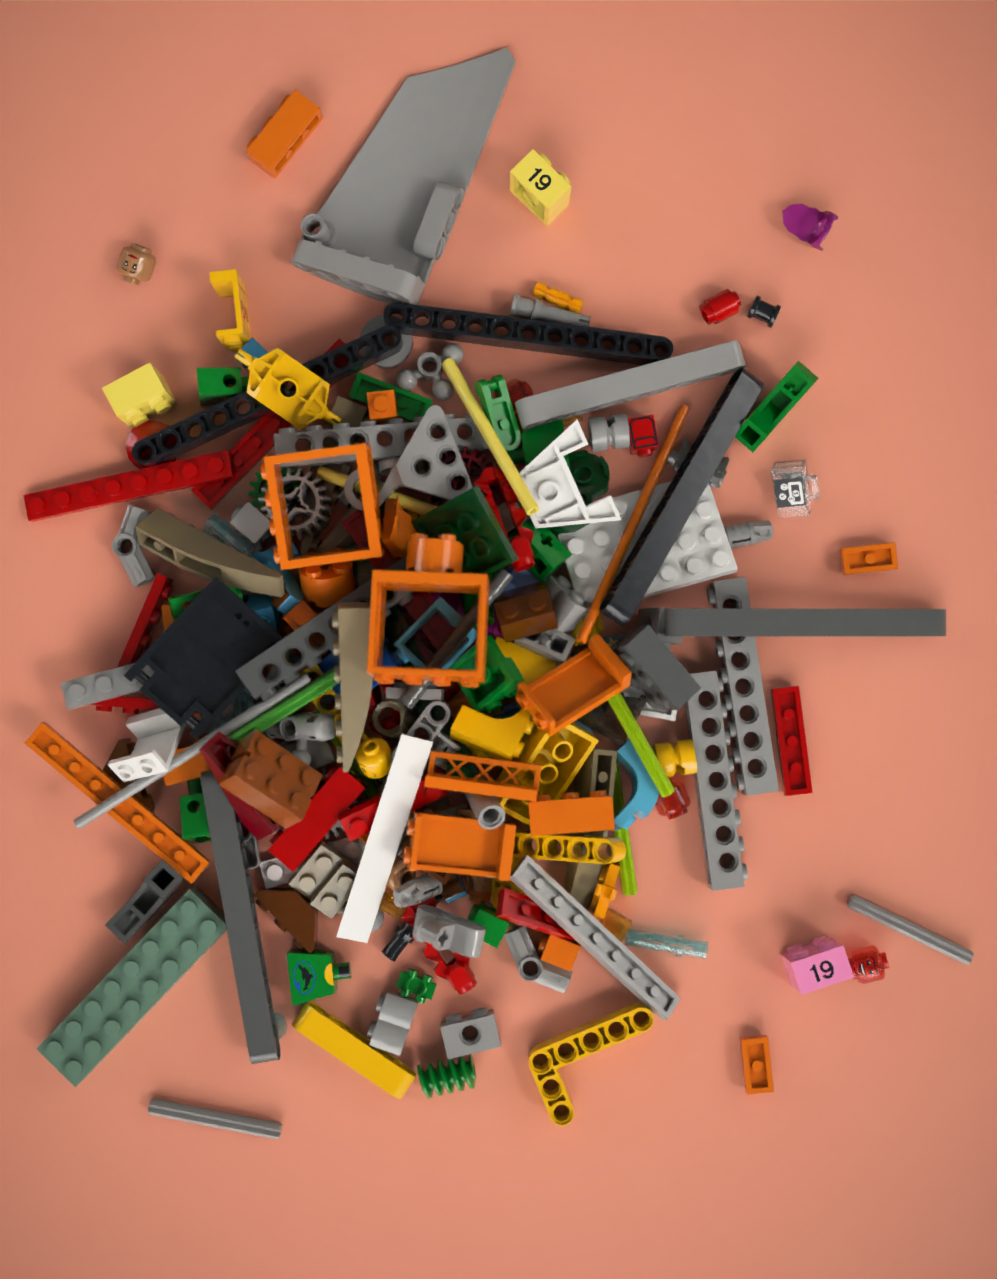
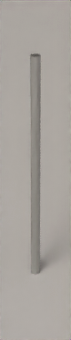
M307 672L266 700L255 704L175 755L168 771L137 779L74 819V824L78 829L86 826L201 753L199 749L217 732H221L225 736L229 735L312 682Z

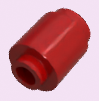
M725 289L704 300V304L700 305L699 308L704 321L708 325L712 323L718 324L739 313L741 301L735 291L731 292L729 289Z

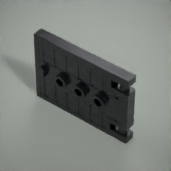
M216 576L123 676L130 682L135 678L143 685L139 690L180 726L184 723L192 729L189 734L197 740L246 688L235 671L278 643L284 637ZM146 665L155 671L151 677L143 671ZM196 710L205 716L201 721L192 715Z

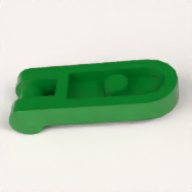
M496 375L489 381L485 379L476 381L475 391L480 397L484 413L506 451L516 449L520 444L521 435L504 377ZM493 390L497 394V398L493 399L491 395V391Z

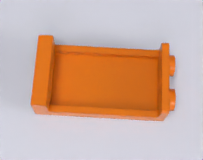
M596 634L589 639L588 648L527 686L523 681L518 683L516 700L523 710L527 709L531 713L538 729H544L550 737L629 687L632 672L601 636Z
M414 812L413 819L409 818L407 823V835H410L411 838L410 846H405L403 863L407 864L409 871L445 872L495 877L498 880L510 881L516 825L512 822L503 821L495 829H485L480 826L477 818Z

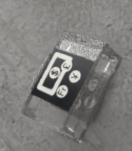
M805 459L775 462L770 472L778 518L809 516L812 511V500L820 497L817 476L814 474L808 475ZM809 481H811L813 494L810 493Z

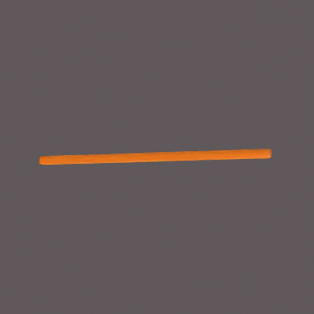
M681 404L577 635L576 641L586 644L600 613V605L613 584L690 411L687 405Z

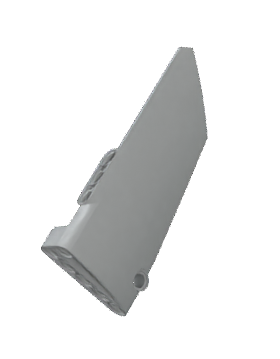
M508 48L460 64L407 77L327 201L317 214H308L301 221L303 235L297 244L291 264L319 278L387 304L399 302L418 305L433 264L443 254L516 61ZM316 227H320L318 232L312 234Z

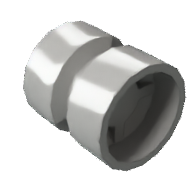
M626 414L611 415L609 420H606L604 416L588 418L592 452L607 451L609 446H612L615 450L630 448V433Z

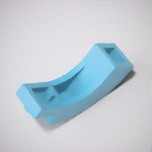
M629 738L617 750V761L628 771L631 777L632 793L625 806L614 816V831L622 827L626 830L636 820L634 814L640 819L647 817L655 806L659 795L657 787Z

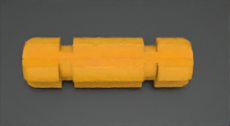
M539 281L536 283L533 290L535 297L540 299L546 298L547 302L563 309L567 307L571 312L578 314L581 312L584 304L582 299L575 296L571 298V294L552 286L548 288V285Z

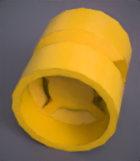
M692 739L676 741L675 745H671L669 742L653 744V751L667 777H673L676 772H679L681 775L697 773L696 754Z

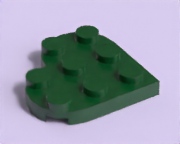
M588 450L569 453L571 474L586 506L593 503L594 499L607 493L610 481L609 466L602 456L598 457L595 454H590ZM590 523L549 528H551L554 534L571 533L580 530Z

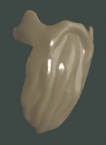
M389 699L382 701L374 709L372 716L373 725L381 735L389 738H398L402 734H407L420 714L416 705L411 710L400 700ZM386 707L399 711L401 716L400 724L390 730L383 728L379 722V714Z

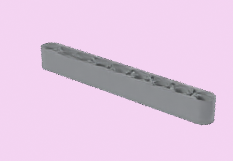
M735 340L525 397L514 404L521 427L525 430L559 419L571 418L734 373L741 367L745 368L746 363L739 341Z

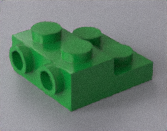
M487 635L485 683H479L478 688L462 687L460 682L458 684L475 711L493 713L501 708L502 703L500 701L504 697L509 698L517 694V684L525 679L512 658H505L492 635ZM476 644L454 662L449 669L475 670Z

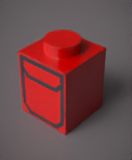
M654 414L628 419L630 454H637L638 458L653 455V451H656L659 447Z

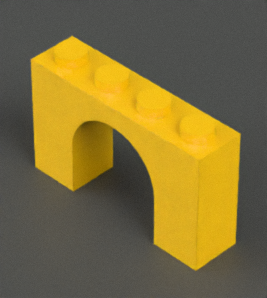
M497 636L495 642L505 658H512L525 679L523 682L526 686L556 668V662L514 643L505 642V639ZM462 705L451 727L450 738L495 759L512 761L513 757H520L525 745L521 741L525 733L531 734L535 723L527 709H521L517 714L509 718L496 719Z

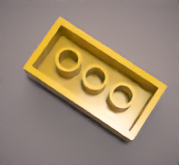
M575 721L550 737L544 729L540 730L534 725L531 734H526L522 741L525 745L520 757H513L512 761L542 765L538 795L551 794V800L561 799L562 794L565 793L599 740L587 728ZM508 767V768L512 771V773H513L515 770L518 769V768ZM503 769L496 781L501 782L509 776L505 769ZM523 769L515 777L522 785L533 786L535 771ZM512 778L507 781V783L516 784ZM497 797L506 814L530 826L529 801Z

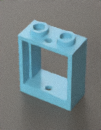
M441 597L394 644V647L397 649L394 654L403 663L411 662L416 668H425L426 665L405 644L436 612L454 629L463 619ZM472 628L465 637V641L455 650L441 669H448L477 639V631Z

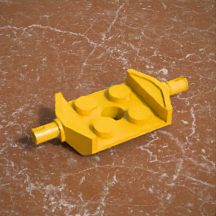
M278 347L260 358H253L242 348L239 349L238 353L243 355L244 358L239 354L235 355L234 358L248 366L250 370L247 393L298 429L318 418H323L332 426L338 424L334 420L337 422L341 421L342 418L326 407L330 384ZM285 381H291L296 385V393L291 397L284 396L280 391V386Z

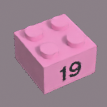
M826 935L813 939V944L804 947L802 944L790 946L786 949V953L781 954L790 984L801 995L854 978L844 946L832 937L828 938Z

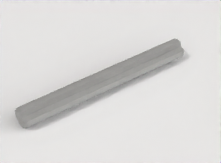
M851 895L848 900V908L961 963L968 965L974 954L972 951L863 898Z
M155 1098L150 1101L148 1108L150 1115L271 1139H279L282 1130L281 1123Z

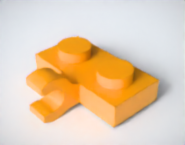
M608 863L606 867H601L598 881L601 884L597 883L589 907L593 908V915L602 919L605 918L610 900L614 901L617 889L614 888L620 870V865L617 863Z

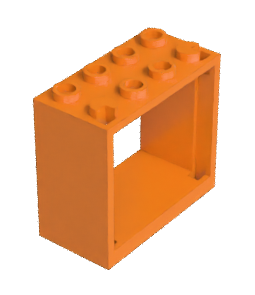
M371 443L264 457V463L260 465L263 480H267L269 491H265V501L267 508H272L273 519L269 520L271 535L276 536L277 547H274V558L276 564L280 563L281 570L382 557L386 553V547L382 541L383 526ZM356 453L369 547L294 557L280 463Z
M373 570L367 673L379 684H394V679L406 682V685H422L423 681H431V683H434V686H451V682H460L462 687L478 688L479 683H485L490 589L488 574ZM387 590L479 594L475 670L383 666Z

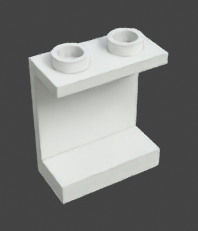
M161 708L128 717L125 725L138 739L131 755L110 760L108 766L123 782L168 771L186 724L184 723L180 726Z

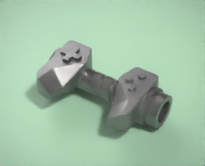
M686 439L680 450L672 449L666 464L671 465L670 467L678 471L692 443ZM728 457L722 458L709 481V486L720 488L727 473L725 469L729 462Z

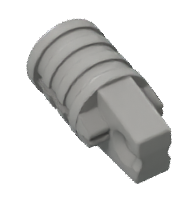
M769 520L748 521L724 526L731 549L754 545L770 540L773 537V527Z
M427 873L409 880L393 890L394 904L397 907L403 908L419 904L422 901L440 895L443 889L442 883Z

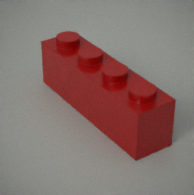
M343 765L338 769L335 766L332 767L323 779L327 782L320 790L317 788L315 794L309 797L312 800L303 820L286 828L285 831L279 829L269 841L273 845L268 851L292 872L301 865L338 822V814L347 811L368 787L350 770L349 772H343Z

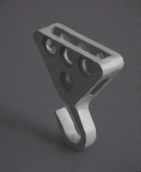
M432 405L428 408L397 464L392 467L378 495L380 508L399 487L410 488L445 500H451L473 488L447 417L440 406ZM438 425L444 426L446 428L445 435L440 439L433 438V428ZM444 452H455L456 459L452 464L446 465L442 463L441 458ZM420 461H428L430 463V470L424 475H420L416 471V466ZM357 468L348 476L344 490L348 502L356 509L364 511L363 502L359 501L355 495V486L359 481ZM456 476H462L466 480V484L461 490L452 489L451 482Z

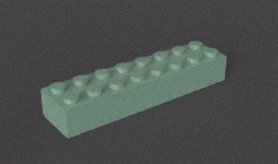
M197 886L190 888L36 1049L74 1087L79 1085L227 931L224 912Z

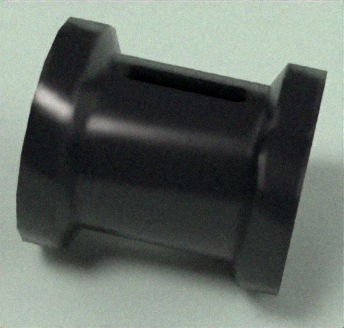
M756 296L747 317L750 319L754 317L767 323V327L771 328L781 306L778 304L776 306L762 301L760 296Z

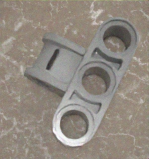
M443 700L431 702L406 734L416 738L415 732L417 728L423 727L429 732L428 741L433 742L431 750L443 752L447 746L448 749L445 752L455 753L462 749L456 741L441 731L452 716L451 706ZM435 705H440L445 709L446 716L443 720L433 718L432 709ZM396 747L395 750L393 751V754H392V762H393V759H394V756H395L397 747ZM436 757L435 764L446 770L449 761L448 759Z
M418 905L412 934L416 941L421 943L428 942L437 950L448 949L458 954L475 958L481 955L486 928L437 907Z

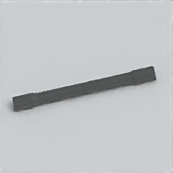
M502 568L489 581V606L500 596L513 579ZM478 599L425 668L441 669L477 623ZM423 681L422 685H409L398 700L412 710L427 690L431 681Z

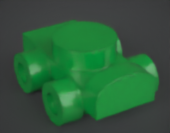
M408 968L407 973L401 971L396 985L397 988L401 989L399 995L409 998L411 993L416 994L414 1000L423 1004L426 998L432 1000L437 983L432 982L434 977L428 974H423V977L417 976L418 971Z

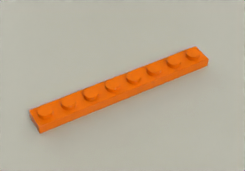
M41 722L25 741L29 748L97 805L123 789L119 783L46 722ZM131 796L107 812L191 884L195 882L211 862L188 841L183 840L181 835L134 796Z

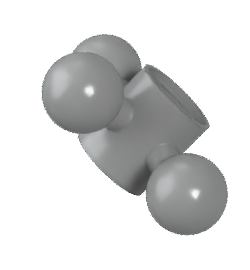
M450 343L444 347L441 356L433 352L423 353L418 358V368L416 370L404 369L397 374V385L399 388L408 391L413 389L417 384V379L422 377L425 381H433L432 392L437 399H449L454 389L450 381L441 378V364L448 358H453L456 364L461 362L464 355L463 349L456 343ZM431 361L437 364V368L433 372L423 370V366L427 362Z

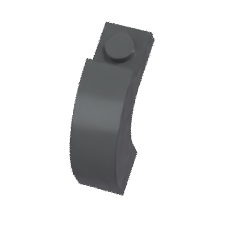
M162 860L143 879V884L105 926L126 944L167 902L180 886L183 878Z

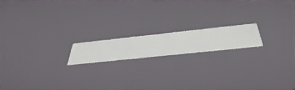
M401 735L336 937L364 943L368 942L433 744L432 741Z

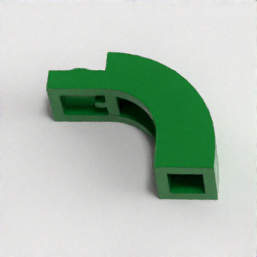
M798 360L741 425L735 438L753 453L819 378Z

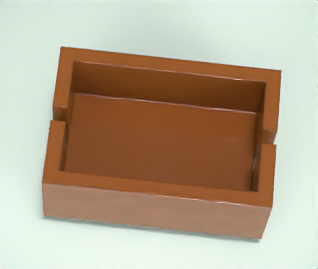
M258 730L242 738L231 758L233 762L228 764L218 785L284 828L302 821L312 800L309 797L315 794L322 774Z

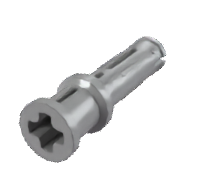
M519 293L514 295L509 315L511 317L518 315L531 320L589 327L591 316L544 305L541 299L531 300L520 297Z

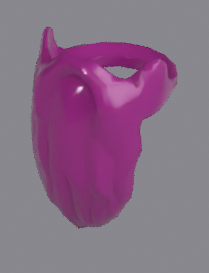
M793 204L782 211L783 224L788 232L823 251V248L819 244L829 233L834 220L839 218L831 211L820 212L816 208L803 204Z

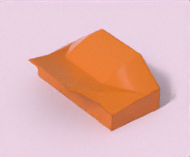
M398 495L396 499L391 498L385 501L382 541L394 558L406 554L407 542L411 540V534L416 532L411 522L415 519L403 510Z

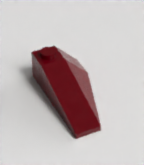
M217 732L199 749L218 783L228 764L233 762L231 758L238 743L221 732ZM220 786L240 821L257 840L274 833L281 826Z

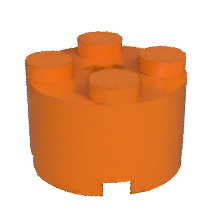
M411 534V540L407 542L406 571L462 573L464 545L456 541L455 535L441 534L439 539L428 538L426 534Z
M333 548V549H331V550H329V551H325V552L340 551V550H344V549H342V548ZM306 552V553H304L303 555L318 554V553H316V552ZM353 561L298 568L301 591L304 595L303 600L308 604L309 600L316 602L318 607H331L355 590Z

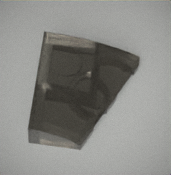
M621 693L635 720H637L647 702L645 699L647 696L641 695L639 698L625 697L624 693ZM608 700L576 720L621 746L628 737Z

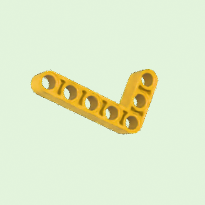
M516 830L511 872L522 856L525 855L530 856L532 859L594 864L619 862L626 855V845L617 837L577 834L531 836V831ZM533 839L535 840L537 845L536 850H534L532 847ZM558 841H559L560 844H561V852H560V853L558 852V850H557V848H556V844H557ZM582 843H584L587 848L585 855L581 851ZM608 844L612 848L611 857L608 856L606 852V847ZM492 878L491 898L492 904L496 909L499 891L504 888L526 895L511 880L502 881Z
M644 1003L631 1004L531 1047L528 1053L529 1067L553 1123L565 1126L571 1123L574 1118L573 1104L558 1068L651 1029L654 1017L651 1010ZM639 1011H644L648 1014L647 1019L643 1023H637L633 1020L634 1015ZM620 1022L623 1025L622 1030L619 1033H611L608 1030L611 1023ZM589 1032L598 1035L596 1042L592 1044H587L583 1041L585 1034ZM563 1043H569L573 1046V1049L569 1054H561L558 1051L559 1046ZM545 1054L548 1060L546 1063L538 1065L533 1061L535 1055ZM554 1079L558 1082V1086L554 1090H547L543 1086L545 1081ZM558 1105H565L569 1108L565 1115H557L554 1109Z

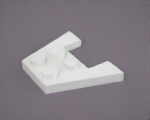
M578 419L519 473L539 506V510L530 515L535 528L622 520L611 495L585 506L568 468L564 455L588 445Z

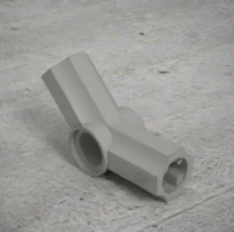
M128 505L120 531L112 542V549L118 555L133 587L137 588L151 582L156 577L142 547L139 545L136 525L151 514V512ZM131 540L132 549L129 553L124 554L122 545L124 542Z
M520 925L505 932V940L518 967L520 976L526 981H534L565 993L573 971L571 970L570 972L540 960L525 926ZM530 960L536 962L538 965L537 970L534 973L525 972L523 969L525 962Z

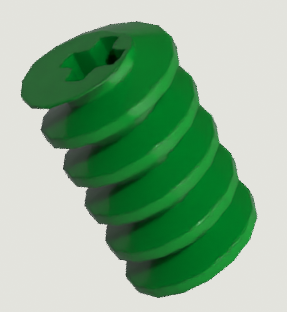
M469 1054V1061L467 1062L463 1056H460L458 1064H455L453 1059H448L447 1066H444L440 1059L436 1069L433 1068L430 1062H427L426 1071H423L420 1064L417 1065L419 1082L427 1098L433 1097L434 1090L438 1096H442L444 1087L449 1094L453 1093L455 1084L459 1091L464 1090L465 1082H467L470 1089L475 1088L476 1070L472 1054Z

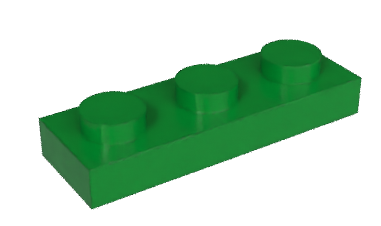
M359 372L349 394L351 400L368 406L367 392L394 389L398 417L410 422H414L413 418L424 416L428 408L433 404L431 399Z

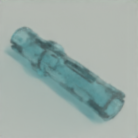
M627 928L626 946L630 945L675 953L676 957L687 955L706 959L708 942L685 939L683 935L673 937ZM641 939L659 941V942H664V943L661 944V943L643 941V940H641ZM669 944H676V945H681V946H688V947H692V948L689 949V948H684V947H679V946H672V945H669Z

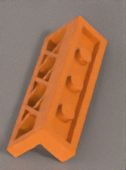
M431 750L424 787L536 802L542 765ZM436 757L448 759L454 768L447 774L434 773ZM454 760H459L462 762L459 765H457L454 762ZM467 762H474L482 772L474 778H469L464 775L460 767ZM481 763H482V764H489L490 766H488L486 769H484V767L481 765ZM495 765L503 766L509 774L501 782L494 781L487 772ZM508 767L518 768V769L515 770V771L512 773V771H511ZM523 769L534 770L533 786L522 785L515 775ZM457 771L460 776H455L451 774ZM482 775H485V777H486L488 780L478 779V778H480ZM512 778L516 784L507 783V781Z

